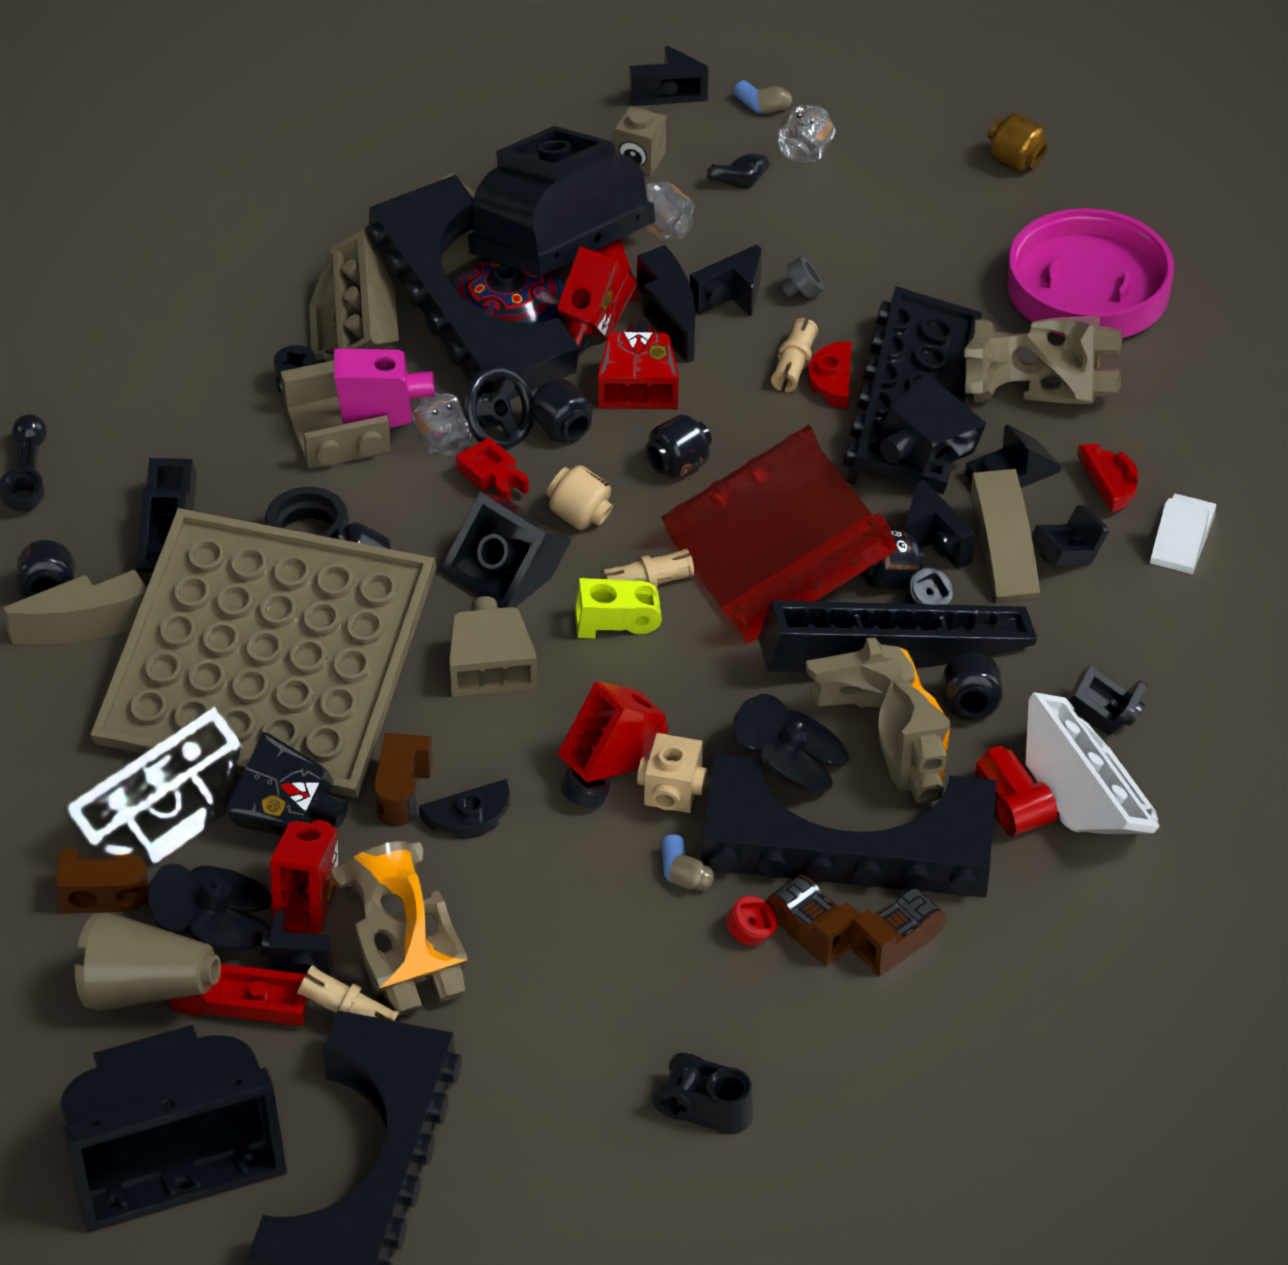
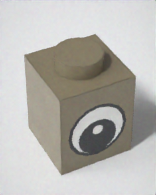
M630 106L615 128V153L631 157L638 163L643 174L651 176L666 154V115Z

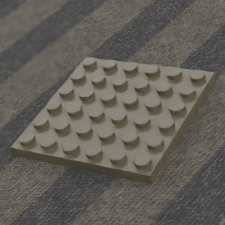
M178 508L90 734L93 744L243 775L262 733L266 732L327 769L334 780L330 793L358 799L436 570L435 558Z

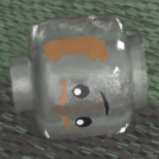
M798 105L789 112L778 130L777 139L781 152L794 163L816 162L823 156L833 140L835 128L828 112L818 105Z
M669 181L648 184L646 186L647 198L649 202L654 203L655 222L644 228L660 241H667L674 236L678 239L683 238L694 224V219L691 218L694 211V203Z
M435 393L433 397L422 398L418 403V407L413 412L411 419L412 427L427 453L449 458L460 454L468 447L472 434L468 429L467 420L464 416L463 404L458 397L452 394Z

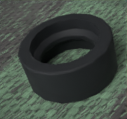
M318 487L293 488L279 494L269 504L265 513L266 525L285 528L288 524L299 519H322L332 524L326 531L317 534L325 537H330L336 529L343 530L349 525L347 507L337 494Z

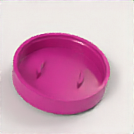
M1067 209L1042 216L1032 221L1018 233L1011 245L1009 254L1007 289L1014 306L1030 322L1059 317L1096 316L1100 317V326L1122 330V338L1147 329L1165 312L1171 295L1174 261L1169 247L1161 236L1144 223L1132 217L1102 209ZM1055 331L1050 332V333H1053V334H1056V335L1065 337L1063 333H1059V332H1055Z

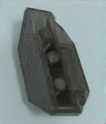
M214 707L63 810L91 849L115 856L125 853L135 854L142 858L146 865L152 866L226 815L225 811L231 799L237 760L239 759L242 745Z

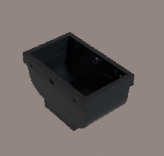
M552 126L497 150L498 167L491 170L483 178L474 196L472 207L473 233L468 235L469 252L472 255L538 276L547 274L574 261L580 246L595 251L656 222L654 203L648 201L643 172L634 159L613 152L612 141L558 126Z
M192 1024L94 1052L96 1068L77 1076L68 1084L61 1098L65 1120L63 1129L81 1213L87 1232L287 1173L272 1080L267 1067L260 1069L250 1046L237 1038L222 1035L198 1038Z

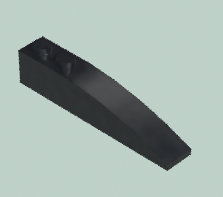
M771 600L758 638L767 671L807 672L805 667L806 661L858 652L864 648L867 638L874 637L881 645L897 646L908 651L915 668L946 665L953 658L964 653L975 652L985 654L986 656L1033 646L1038 639L1027 608L1024 606Z

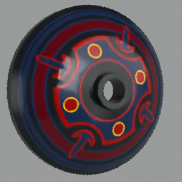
M485 259L467 267L451 281L454 289L467 302L491 316L520 323L543 322L558 317L562 322L564 319L557 310L565 284L554 271L538 276Z

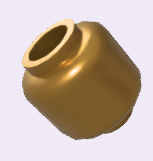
M1017 112L1010 114L1005 119L998 118L988 133V138L992 140L990 144L991 155L1019 172L1029 167L1032 169L1037 167L1049 147V142L1046 141L1045 129Z

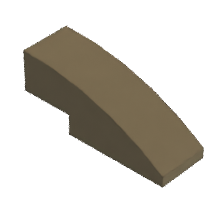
M1016 469L973 473L970 498L979 526L978 543L995 602L1003 603L1039 599L1040 588L1032 536Z
M135 570L96 585L91 583L87 575H83L3 607L8 638L12 644H66L95 640L131 631L147 587Z

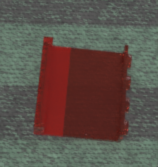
M809 424L796 433L788 435L780 443L761 455L750 459L745 465L726 477L715 481L708 488L686 502L677 505L673 510L661 517L676 548L679 551L684 549L689 551V556L693 560L695 574L747 645L759 638L771 600L817 601L898 550L888 523L880 513L873 516L821 450L814 431Z

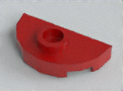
M852 341L835 342L822 347L812 356L808 366L810 389L828 398L827 403L833 406L848 408Z
M1100 444L1078 445L1077 457L1111 513L1125 508L1136 495L1139 480L1136 464L1121 451L1117 455L1111 451L1101 450Z

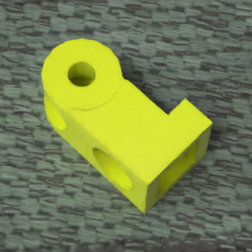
M579 578L574 608L577 638L595 639L597 630L623 631L625 629L634 634H648L660 626L662 617L658 589L653 584L632 580Z

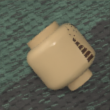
M577 465L571 469L564 467L555 476L546 492V495L550 497L549 509L577 530H584L592 523L600 526L613 508V504L608 502L611 495L610 485L582 465Z

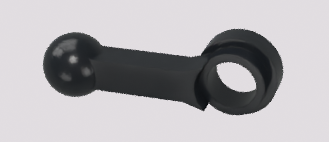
M32 414L19 417L13 425L12 435L18 443L16 468L8 471L0 480L2 501L13 510L22 512L35 508L44 496L43 480L36 471L38 446L45 440L47 429L44 421ZM21 490L33 491L25 497H15L12 495Z

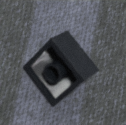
M480 492L440 570L480 596L494 598L499 608H515L552 578L572 539L510 500Z

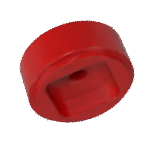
M743 896L729 909L726 915V924L729 932L737 941L748 946H759L765 943L774 933L777 927V917L772 907L763 899L756 896Z

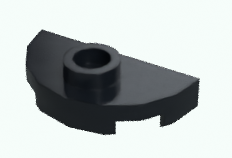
M507 779L419 805V816L430 829L436 831V828L445 832L456 833V838L463 839L481 836L499 825V819L506 813L507 807L510 806V790Z

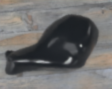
M750 153L737 158L730 165L712 164L707 170V179L728 183L739 188H751L769 168L770 164L765 155Z

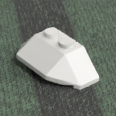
M1034 692L1028 701L1025 765L1037 780L1036 783L1043 782L1051 790L1061 822L1075 832L1084 831L1098 834L1155 833L1160 827L1157 822L1158 817L1155 809L1108 745L1086 721L1076 715L1074 707L1065 697Z

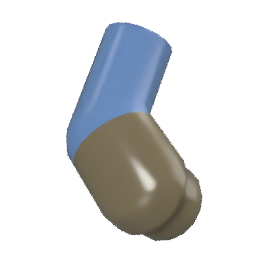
M742 80L734 88V96L754 112L761 115L784 111L792 103L790 92L780 86L756 89L746 80Z
M668 835L661 840L663 872L670 883L689 890L695 888L698 891H705L712 885L714 879L713 870L709 866L703 865V862L686 855L684 839L681 836Z

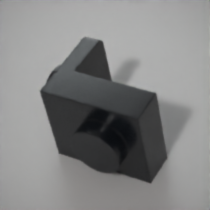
M1077 505L1067 524L1036 525L1031 536L1033 544L1042 552V558L1053 566L1091 565L1109 533V528L1086 505Z
M1089 665L1080 674L1068 701L1077 713L1110 736L1123 723L1131 726L1140 716L1145 707V704L1140 700L1148 685L1139 680L1126 691L1095 667Z
M275 910L272 927H265L263 930L261 945L262 956L269 957L271 970L307 974L313 965L316 969L331 976L333 965L330 935L288 932L286 911Z

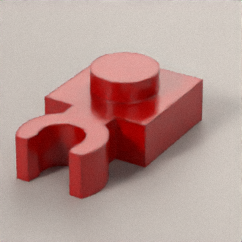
M490 437L455 456L456 469L482 492L493 486L496 489V496L510 501V488H517L523 494L529 493L527 475L516 470V460Z

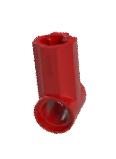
M1002 745L987 750L981 759L976 761L975 773L979 778L997 780L995 795L996 811L999 821L1008 835L1015 836L1057 820V805L1051 790L1043 782L1034 783L1011 749H1004Z

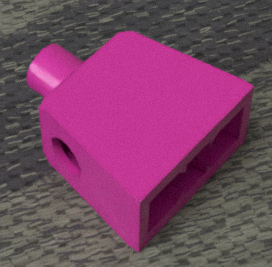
M334 349V378L343 424L385 415L389 419V428L409 424L412 421V399L435 397L433 371L408 373L405 353L401 350Z

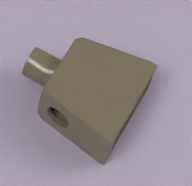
M482 596L471 603V611L458 612L454 615L449 660L452 697L538 689L537 656L519 609L514 607L498 608L494 598Z

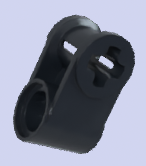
M676 1053L672 1056L668 1066L670 1073L664 1085L656 1088L652 1097L654 1106L661 1113L674 1120L688 1121L714 1129L722 1134H737L748 1128L753 1118L752 1084L745 1072L738 1068L726 1067L703 1060L690 1053Z

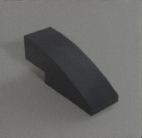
M666 245L637 255V287L644 294V316L659 332L669 335L672 347L687 363L694 361L696 312L693 293L686 274Z
M149 458L147 487L143 489L136 558L137 572H154L178 508L193 511L197 478L193 459Z

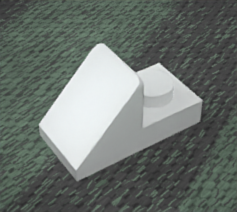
M1174 493L1173 498H1168L1164 506L1150 564L1193 575L1215 517L1217 504Z

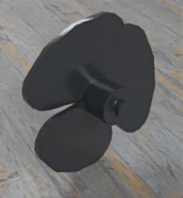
M759 694L745 700L734 716L733 736L736 742L746 750L760 752L761 759L771 770L788 782L807 790L827 792L833 785L830 774L809 755L836 767L845 766L849 761V755L842 742L830 730L806 714L798 711H787L785 705L775 696Z
M171 863L161 866L150 881L147 906L155 924L160 929L176 934H181L189 929L190 934L197 941L209 944L215 948L234 951L253 949L262 944L263 930L266 925L255 917L233 910L263 911L270 906L272 896L254 879L233 870L206 865L195 867L190 871L182 865Z

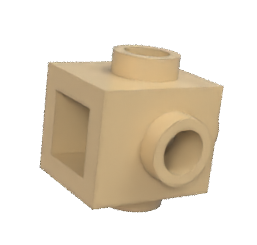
M660 733L656 734L650 757L641 758L638 770L637 784L644 786V805L658 807L663 810L691 812L695 795L703 796L707 781L708 769L702 767V740Z

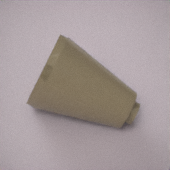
M111 912L93 913L85 922L77 948H86L84 965L75 964L77 993L83 1006L94 1008L98 1011L206 994L211 986L218 982L221 972L220 958L214 954L211 945Z

